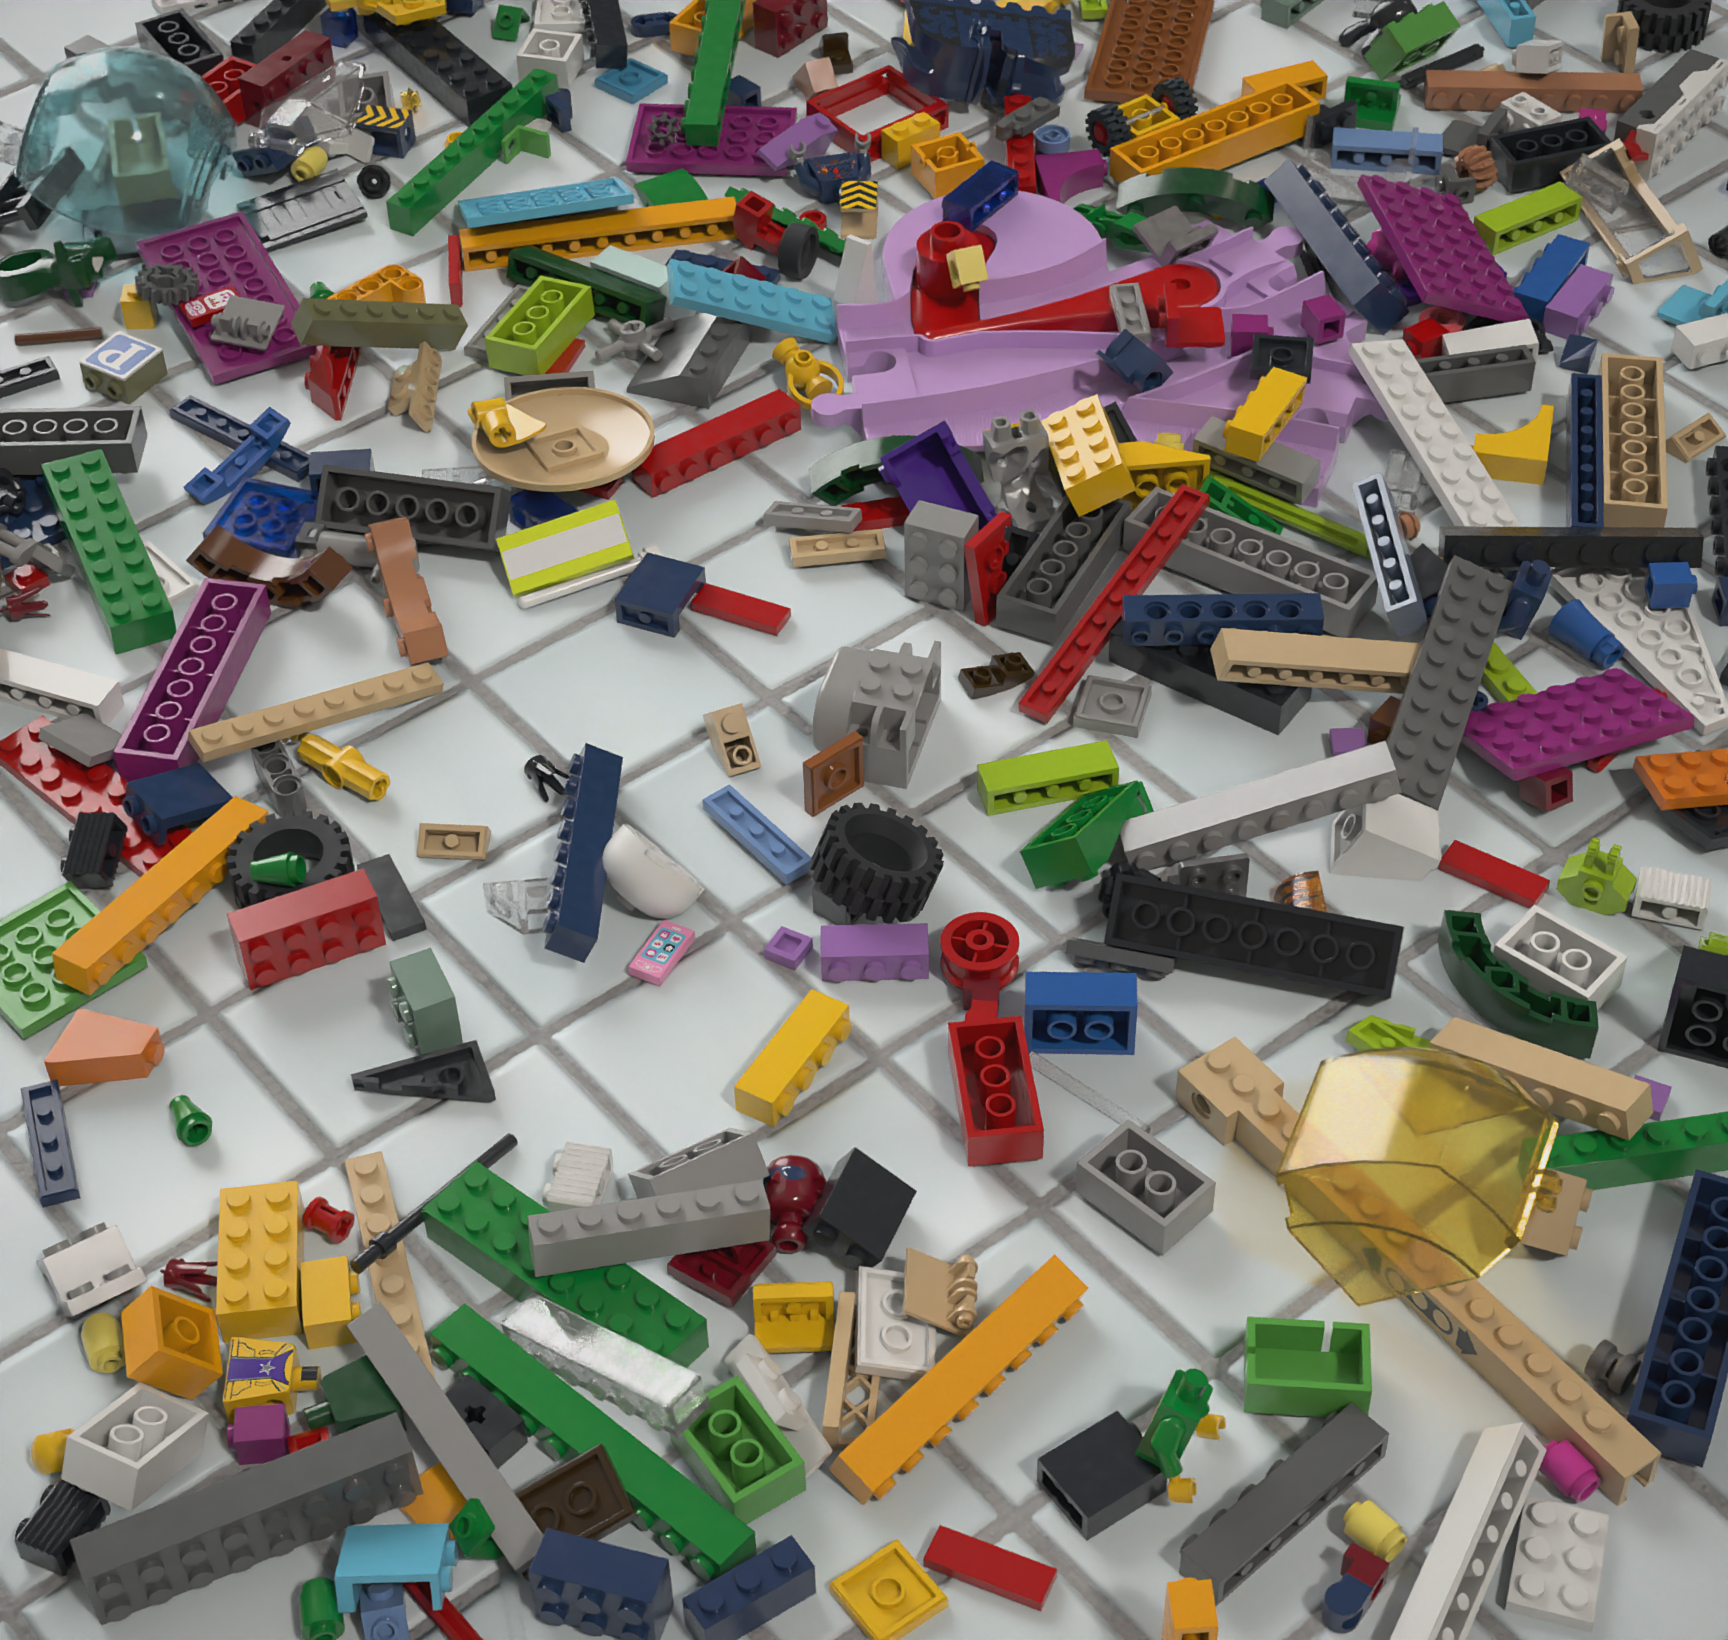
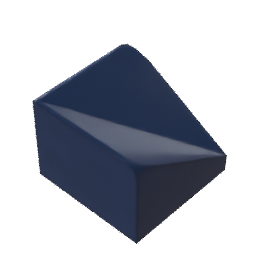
M1570 334L1567 338L1559 367L1588 374L1595 358L1598 340Z

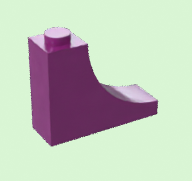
M1099 149L1035 155L1036 187L1039 195L1065 204L1070 198L1081 192L1103 187V176L1108 174L1106 159L1102 160Z

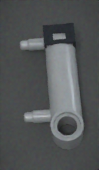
M304 522L294 541L297 558L316 555L330 546L335 552L342 555L350 565L374 568L370 580L375 584L380 582L381 576L375 553L368 552L365 536L327 531L326 524ZM413 538L414 544H415V548H416V552H417V556H418L417 544H416L415 539ZM419 557L412 559L416 574L420 569Z

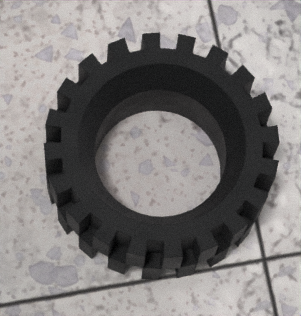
M1619 0L1617 13L1632 12L1640 27L1637 48L1644 46L1645 51L1651 52L1652 49H1659L1658 53H1666V50L1677 53L1680 52V48L1687 51L1692 48V45L1698 46L1701 40H1704L1712 0Z
M854 803L851 809L846 804L840 807L839 812L835 810L831 814L811 858L810 870H814L812 875L814 881L822 882L820 890L824 895L830 893L834 895L832 902L838 906H841L843 903L850 907L848 912L856 916L858 911L866 914L867 920L875 921L878 916L882 917L884 923H893L895 917L900 923L908 921L910 916L914 919L923 910L944 865L942 849L936 848L938 845L935 837H926L928 830L922 825L914 826L912 824L913 818L907 815L904 818L897 816V810L888 807L887 811H882L878 804L870 803L868 808H865L863 803Z
M293 810L284 811V817L276 819L274 813L265 816L266 823L262 825L257 820L249 824V834L241 831L236 836L238 844L231 843L229 848L230 856H227L229 876L236 905L239 909L355 871L349 839L346 832H342L341 825L336 821L330 824L328 816L323 814L313 819L312 811L305 810L302 811L301 816H294ZM288 852L302 855L304 859L320 861L315 868L306 873L305 881L297 883L295 887L253 882L250 875V866L253 861Z

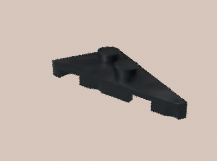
M477 1040L351 1074L355 1091L489 1102L496 1100L495 1091Z

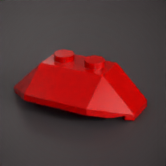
M317 346L315 355L310 357V372L305 373L304 379L305 389L310 390L312 403L335 421L342 420L361 354V347Z

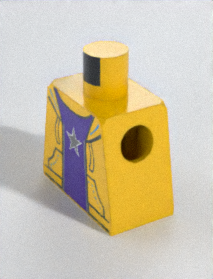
M232 1337L223 1395V1405L229 1424H234L235 1407L285 1404L287 1414H293L296 1411L298 1391L320 1390V1366H300L296 1346L291 1343Z

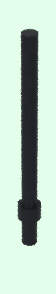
M510 1133L505 1135L387 1232L381 1231L369 1241V1247L350 1261L352 1270L357 1274H361L376 1260L385 1259L397 1249V1243L424 1222L422 1213L424 1206L476 1161L489 1169L518 1145L516 1137Z

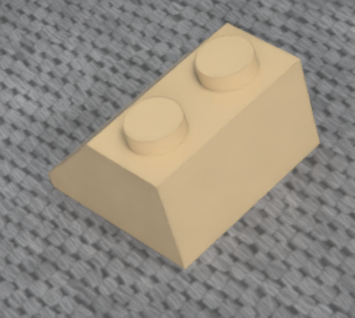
M1538 1166L1518 1243L1565 1256L1568 1255L1569 1248L1577 1250L1583 1227L1576 1226L1579 1210L1588 1211L1593 1189L1586 1188L1588 1180Z

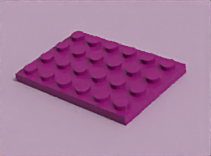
M639 104L626 159V172H661L666 174L683 168L691 175L716 174L724 176L729 174L747 177L754 175L770 177L788 175L789 167L774 171L757 152L761 147L797 122V108L726 106L719 146L686 145V135L680 133L674 136L675 144L670 141L665 142L663 148L660 146V140L657 139L652 142L649 139L654 133L647 130L646 126L652 125L654 121L652 115H655L657 118L662 117L665 111L669 120L676 117L678 122L674 127L679 128L681 131V118L686 117L684 105ZM663 125L659 127L664 135L668 133L667 127Z
M1612 668L1600 675L1580 677L1575 682L1562 686H1550L1545 691L1538 692V694L1519 695L1517 700L1491 703L1486 709L1479 712L1471 711L1461 743L1510 779L1518 781L1694 728V715L1632 677L1624 670Z

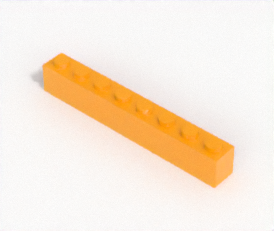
M237 796L232 798L52 953L56 979L89 996L100 986L106 984L125 964L130 963L149 943L154 942L158 935L172 923H175L193 904L199 902L216 884L223 881L225 876L229 874L227 856H230L229 848L231 843L238 844L236 836L241 831L249 834V824L257 820L261 825L266 823L265 816L269 815L268 810Z
M1054 1254L837 1456L829 1470L862 1505L866 1504L873 1496L881 1500L897 1484L893 1477L901 1469L907 1474L912 1471L925 1457L920 1452L929 1443L937 1447L951 1433L952 1429L948 1425L956 1417L963 1422L979 1406L975 1400L983 1392L988 1396L992 1395L1006 1380L1002 1374L1010 1366L1017 1371L1032 1356L1028 1349L1034 1343L1038 1342L1043 1346L1058 1331L1055 1324L1062 1317L1068 1322L1081 1310L1084 1304L1080 1299L1088 1290V1287Z

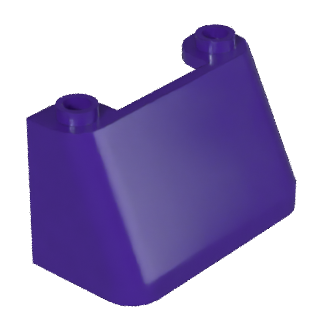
M945 420L880 457L883 466L878 469L887 484L894 483L910 513L919 500L979 515L978 532L998 515Z

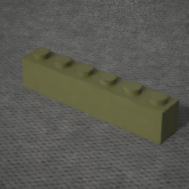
M312 298L302 299L291 322L300 345L419 349V344L426 341L431 348L442 350H455L468 327L459 306L456 304Z

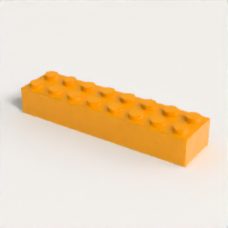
M1289 79L1110 148V176L1120 184L1144 173L1150 176L1162 174L1163 169L1197 167L1221 170L1306 136L1308 132V118L1320 113V102Z

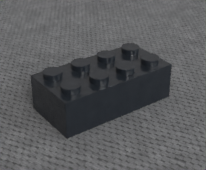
M183 8L135 23L140 50L158 71L187 86L224 61L223 53Z
M1588 116L1490 136L1488 151H1491V157L1493 160H1496L1497 178L1510 193H1518L1523 190L1546 187L1557 182H1563L1560 171L1610 144L1612 141ZM1611 148L1572 169L1571 172L1574 179L1596 177L1597 175L1609 173L1613 155Z

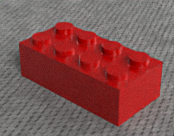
M364 868L227 913L237 960L250 990L270 985L386 945L378 897Z
M1022 1016L948 1023V1055L968 1167L1043 1159L1044 1127Z

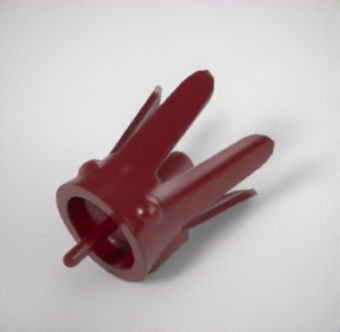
M39 585L20 595L6 597L8 608L1 609L0 612L9 611L12 621L20 620L25 616H50V614L31 613L44 610L48 606V602L45 600L22 603L25 599L39 593L43 589V585Z
M172 1258L167 1263L165 1270H160V1273L164 1274V1286L173 1291L181 1289L210 1302L211 1298L202 1293L201 1288L195 1284L217 1286V1277L205 1274L204 1272H206L207 1267L217 1266L218 1261L185 1262L182 1258Z

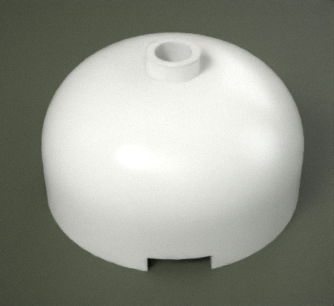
M623 824L609 840L603 852V865L607 873L606 878L619 893L616 899L630 911H633L636 907L643 913L660 919L674 918L686 912L704 891L703 886L643 834L630 825Z

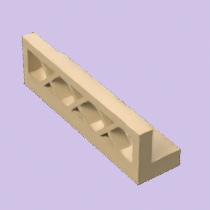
M839 1292L822 1424L824 1438L832 1450L843 1451L856 1439L841 1437L844 1427L857 1420L866 1430L876 1421L881 1376L854 1373V1367L850 1364L855 1359V1347L852 1348L853 1342L855 1343L856 1296L852 1292ZM850 1375L853 1379L848 1382ZM872 1377L871 1384H870L867 1380ZM858 1386H861L870 1397L855 1407L846 1398V1395ZM845 1409L849 1412L846 1415H844ZM868 1411L867 1418H866L863 1414Z

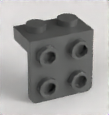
M1497 107L1483 126L1453 120L1443 132V153L1457 156L1464 148L1476 144L1478 146L1484 145L1488 151L1490 136L1508 132L1509 121L1506 120L1508 109Z

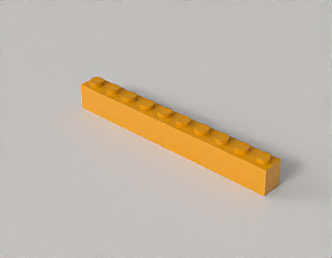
M735 197L459 229L465 272L507 267L509 251L528 245L566 259L598 256L610 245L632 252L739 239L733 225L736 200Z

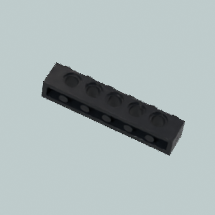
M1715 446L1713 458H1707L1706 476H1711L1709 477L1707 494L1711 495L1709 515H1714L1711 522V535H1716L1713 541V555H1718L1714 571L1716 576L1728 577V446Z

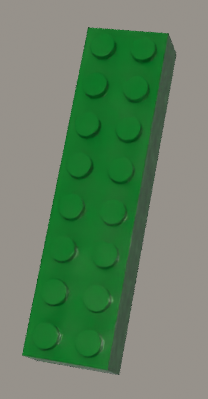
M102 449L42 464L41 467L48 496L115 655L172 639L177 631L173 609Z
M477 1161L422 1208L426 1233L430 1240L655 1399L709 1347L707 1319L626 1263L535 1277L529 1248L528 1216L549 1213L550 1211Z

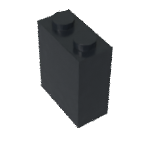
M854 1147L836 1163L822 1190V1194L819 1196L801 1231L810 1236L817 1245L827 1248L841 1258L851 1269L858 1270L859 1266L873 1268L883 1260L917 1191Z
M1118 1410L1038 1458L1037 1483L1086 1541L1160 1496L1167 1489V1478H1164L1160 1467L1135 1455L1143 1436L1139 1428L1133 1422H1127Z

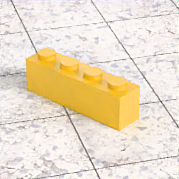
M1273 367L1266 377L1262 376L1257 389L1250 391L1244 406L1240 405L1234 419L1227 421L1223 430V438H1226L1224 451L1259 462L1302 405L1307 377Z
M811 989L734 1085L736 1111L772 1127L777 1124L782 1116H787L801 1091H806L812 1084L818 1069L828 1064L833 1050L839 1042H844L848 1038L852 1029L849 1005Z

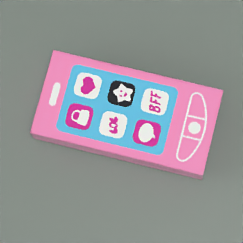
M663 920L628 966L629 975L661 986L695 940L694 930Z

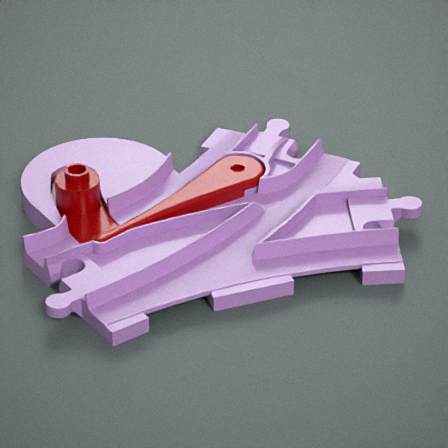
M1004 189L971 190L945 195L912 209L899 219L889 231L883 246V284L887 302L836 304L837 343L847 382H852V394L838 395L835 393H825L818 395L811 403L812 420L816 425L823 428H835L846 423L862 437V441L892 435L918 436L945 420L957 444L977 452L985 451L982 432L990 429L992 418L1004 416L1008 417L1011 424L1019 423V414L1022 411L1034 409L1041 421L1055 412H1060L1075 405L1082 399L1090 398L1097 394L1103 407L1116 401L1137 441L1153 443L1154 440H1157V433L1182 434L1181 441L1184 442V450L1193 452V439L1211 416L1223 421L1233 420L1240 405L1244 406L1250 391H1255L1259 380H1250L1252 350L1238 356H1231L1232 314L1268 315V327H1274V335L1311 338L1301 326L1302 305L1305 300L1327 295L1324 271L1321 270L1297 283L1295 265L1287 260L1298 257L1302 253L1304 237L1296 228L1287 226L1275 228L1271 231L1269 237L1258 242L1252 238V226L1233 235L1219 225H1215L1219 232L1209 247L1176 260L1175 264L1161 267L1152 255L1135 263L1109 271L1106 258V238L1101 239L1095 227L1083 215L1061 202L1033 193ZM1206 219L1194 225L1193 228L1196 226H1201L1202 228L1212 222ZM981 245L989 279L981 283V288L964 292L963 287L953 289L946 254L953 250ZM1139 283L1152 331V343L1145 345L1158 354L1174 372L1160 387L1141 392L1133 384L1126 383L1111 371L1095 353L1099 349L1105 354L1109 345L1119 335L1109 295V287L1112 284ZM1164 283H1176L1178 307L1221 308L1225 332L1224 346L1214 348H1166L1164 331L1159 330L1160 313L1157 311L1158 295H1163ZM1334 299L1336 303L1346 313L1343 338L1316 344L1314 341L1310 384H1306L1303 403L1275 440L1277 443L1321 460L1319 483L1302 503L1304 506L1317 508L1336 465L1339 442H1346L1352 426L1369 414L1378 419L1390 421L1348 354L1351 343H1359L1365 340L1367 320L1336 299ZM1039 454L1035 457V461L1039 459ZM1035 472V475L1050 476L1049 472ZM877 482V483H873V485L883 484V483ZM1258 488L1259 491H1262L1266 494H1269L1286 502L1294 503L1285 498H1282L1273 493Z

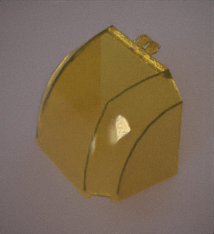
M1406 1046L1369 1049L1322 1060L1275 1173L1277 1185H1284L1291 1216L1285 1218L1287 1230L1358 1307L1478 1279L1522 1240L1532 1206H1536L1537 1209L1545 1213L1553 1214L1558 1201L1554 1195L1558 1196L1561 1193L1563 1179H1560L1557 1172L1545 1167L1560 1121L1513 1079L1480 1060L1448 1050Z

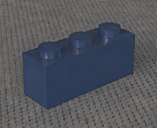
M790 1535L682 1598L685 1626L695 1640H738L816 1593L815 1566L794 1537Z

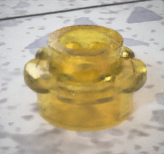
M411 88L400 92L403 108L417 113L418 107L421 106L418 92L413 91Z

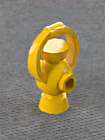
M786 338L774 348L772 357L782 365H785L784 373L787 379L788 395L802 408L811 410V403L815 397L830 393L833 383L825 377L819 376L820 373L831 377L836 382L838 389L835 394L843 395L844 381L839 370L826 361L817 360L809 351L800 350L795 338ZM796 389L805 390L808 399L800 395Z

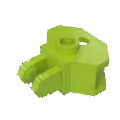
M1592 837L1586 853L1568 858L1558 879L1556 890L1571 905L1605 916L1625 912L1629 896L1635 890L1637 878L1623 864L1624 858L1620 857L1622 846L1614 844L1609 853L1599 851L1600 839Z

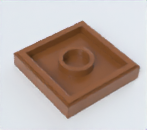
M856 731L803 762L805 812L811 817L818 815L864 786L863 737Z

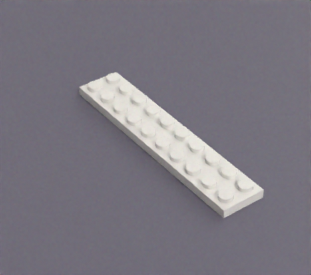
M1404 340L1351 343L1348 354L1454 525L1522 527Z

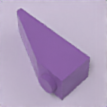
M819 112L802 118L761 147L757 154L774 171L796 164V161L791 160L788 156L791 143L794 150L800 152V141L806 144V151L803 157L805 161L807 158L824 155L838 129L830 122L828 117Z

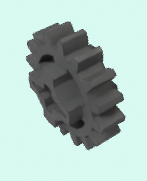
M168 263L166 266L156 264L153 267L147 266L145 267L146 271H138V276H135L137 296H142L143 301L151 299L152 304L162 303L163 306H166L168 303L179 305L182 301L189 302V297L195 298L196 292H199L197 273H192V268L183 269L181 264L172 266L171 263Z

